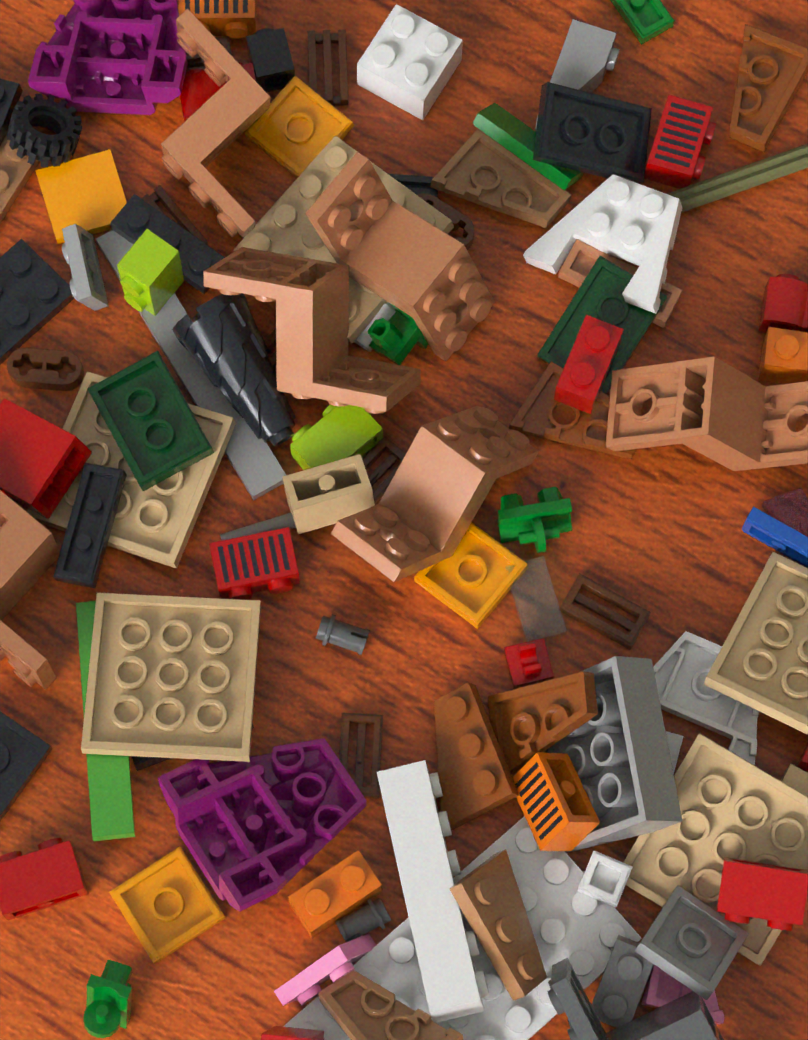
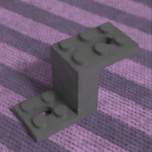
M568 958L552 965V977L548 981L551 990L548 991V995L558 1015L565 1012L568 1017L570 1029L567 1032L570 1040H724L703 998L694 991L606 1033Z

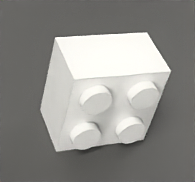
M396 4L357 63V85L415 117L424 120L462 60L463 40Z

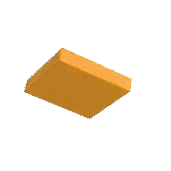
M294 76L270 103L269 109L248 128L245 135L298 178L334 136L343 140L354 127V124L302 80Z
M110 149L73 159L66 163L63 162L60 166L54 167L52 165L35 170L57 244L65 243L62 228L73 224L79 225L91 234L110 230L111 221L127 203Z
M471 522L454 554L447 559L420 570L414 576V581L478 629L528 569V564Z
M178 847L109 892L154 964L225 919L223 912L181 847Z

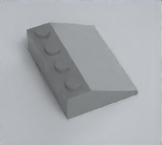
M614 656L583 670L594 673L598 715L544 751L546 753H568L600 821V824L572 851L652 833L682 822L652 659Z

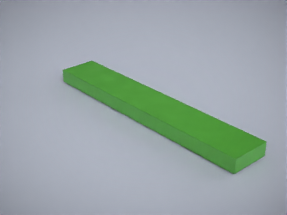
M96 601L76 603L83 713H85ZM86 754L93 841L136 837L130 756Z

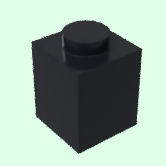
M265 28L255 32L253 35L246 36L250 63H253L256 82L265 92L283 89L295 76V69L284 28L277 30Z

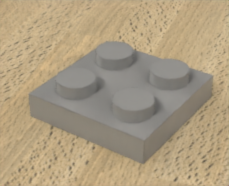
M677 885L635 952L705 1000H708L749 933L733 922L725 920L724 916Z

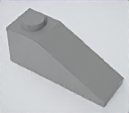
M573 19L550 83L589 93L594 91L602 83L606 70L614 71L620 49L614 48L617 33ZM537 116V119H536L535 132H536V129H537L538 116Z

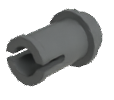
M333 614L331 618L323 615L315 639L323 641V646L330 643L362 655L370 630L335 620L336 615Z
M371 898L368 899L369 904L335 921L345 942L361 937L378 927H381L382 930L386 928L384 924L391 921V918L380 898L372 901Z

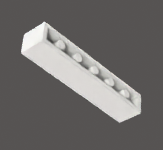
M425 760L378 771V781L432 1019L437 1023L483 1012L482 997L489 996L484 971L476 972L472 957L480 955L476 935L473 930L466 931L463 919L465 915L449 889L455 884L454 876L461 875L456 850L448 851L445 837L452 835L447 811L439 812L436 798L443 796L438 773L430 774Z

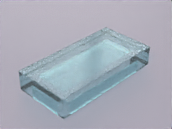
M544 556L525 561L528 564L526 571L511 586V594L526 642L541 638L548 640L566 635L567 630ZM515 565L505 566L506 571L508 570L510 573Z

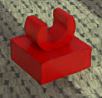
M544 638L504 647L513 689L554 679Z

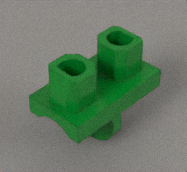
M392 305L396 311L388 321L384 318L375 320L368 329V334L372 338L369 347L395 364L401 365L415 344L423 349H426L429 344L414 319Z
M557 487L542 489L537 493L538 503L524 505L522 496L517 493L502 496L501 510H498V528L501 543L519 540L520 544L534 542L537 553L546 552V540L560 538V533L572 531V505L570 498L563 499Z
M107 960L101 977L91 974L87 983L86 1010L83 1017L84 1027L90 1035L97 1038H106L116 1033L119 1027L127 1029L131 1018L132 987L128 983L132 975V968L130 966Z

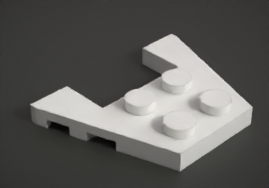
M613 174L524 252L523 256L526 263L557 274L577 239L606 254L638 265L637 271L622 295L625 302L656 314L661 302L659 295L662 284H665L668 272L666 265L669 252L673 250L682 212V204L679 198Z
M685 631L653 667L661 709L730 738L731 743L728 750L755 765L759 711L704 685L706 676L722 646Z

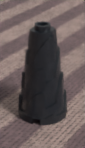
M244 294L218 295L196 308L198 313L193 317L195 322L192 323L188 314L178 321L172 329L178 341L190 352L211 383L221 390L236 412L245 419L258 439L262 438L265 443L271 441L275 447L295 435L292 428L295 426L293 419L296 417L284 393L277 390L276 371L268 356V347L249 310L248 301Z

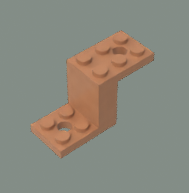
M187 8L176 19V35L179 38L177 42L192 58L198 54L205 61L203 63L206 67L204 71L221 88L161 143L164 154L161 157L162 163L178 180L184 175L191 183L189 192L205 209L210 204L219 213L216 216L218 218L217 222L231 237L238 233L244 239L255 228V220L212 176L206 167L269 109L270 96Z
M356 152L305 213L336 263L349 266V277L411 316L434 354L441 359L447 361L454 352L461 349L472 329L490 313L495 301L465 245L394 202L370 160L360 153Z
M241 247L203 271L204 287L219 289L221 294L238 295L242 293L253 295L256 300L262 302L276 301V376L278 391L291 393L297 399L317 398L327 400L333 406L353 405L363 407L366 412L380 414L390 410L421 384V369L348 356V265Z
M715 356L613 370L605 447L612 451H623L684 444L732 471L808 463V423L799 432H796V423L804 414H808V381L764 386ZM649 398H652L653 403L650 411L642 416V406Z
M475 406L422 425L379 504L338 520L331 534L391 581H399L451 557L495 480L532 464L539 450L529 444V439L524 434L507 428L498 421V416L493 411L485 407Z
M0 490V661L6 656L9 659L8 663L14 668L13 672L30 687L37 682L46 690L56 679L48 660L4 624L2 620L59 558L60 551L52 532Z

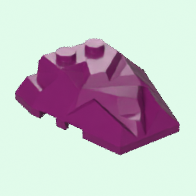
M73 0L74 5L66 17L60 14L54 22L56 32L48 44L42 41L36 49L28 79L29 86L47 97L50 94L54 95L55 98H64L68 102L67 106L69 108L73 106L77 112L153 114L158 103H169L181 95L188 60L186 51L177 42L179 39L176 35V19L179 17L177 0Z
M325 738L274 746L272 753L251 756L250 762L220 761L209 763V760L195 759L158 777V783L166 803L175 816L176 828L180 837L219 899L222 901L227 899L230 906L239 912L278 893L367 804V800Z

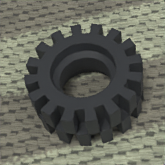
M35 94L34 101L28 95L24 97L23 102L18 101L15 109H13L7 133V140H10L9 146L12 150L18 148L16 155L21 159L25 155L29 156L27 163L34 165L35 160L41 161V167H48L49 161L52 162L54 167L60 166L61 161L66 163L70 160L71 155H74L82 131V126H80L82 122L81 117L76 116L77 110L73 106L66 109L67 101L61 99L59 103L54 102V95L49 94L48 99L45 100L42 94ZM33 127H46L54 131L56 134H44L37 131Z

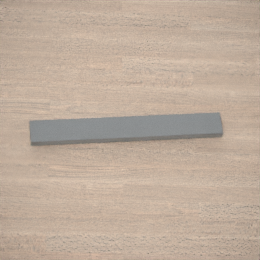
M111 230L96 238V242L117 278L121 281L117 264L133 244L114 230ZM174 293L156 316L146 309L142 312L138 311L195 406L234 418L236 425L224 453L253 501L282 485V477L286 476V473L268 444L262 438L258 439L245 419L236 412L221 390L211 383L190 352L176 338L172 329L178 321L187 315L176 294Z

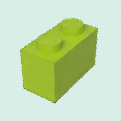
M149 229L144 231L117 264L121 279L120 284L122 285L126 302L136 310L142 312L146 309L154 316L157 315L184 282L179 251Z
M329 405L323 411L322 419L313 426L310 424L303 426L292 437L293 443L290 444L291 457L303 470L361 454L363 458L383 438V428L363 407Z

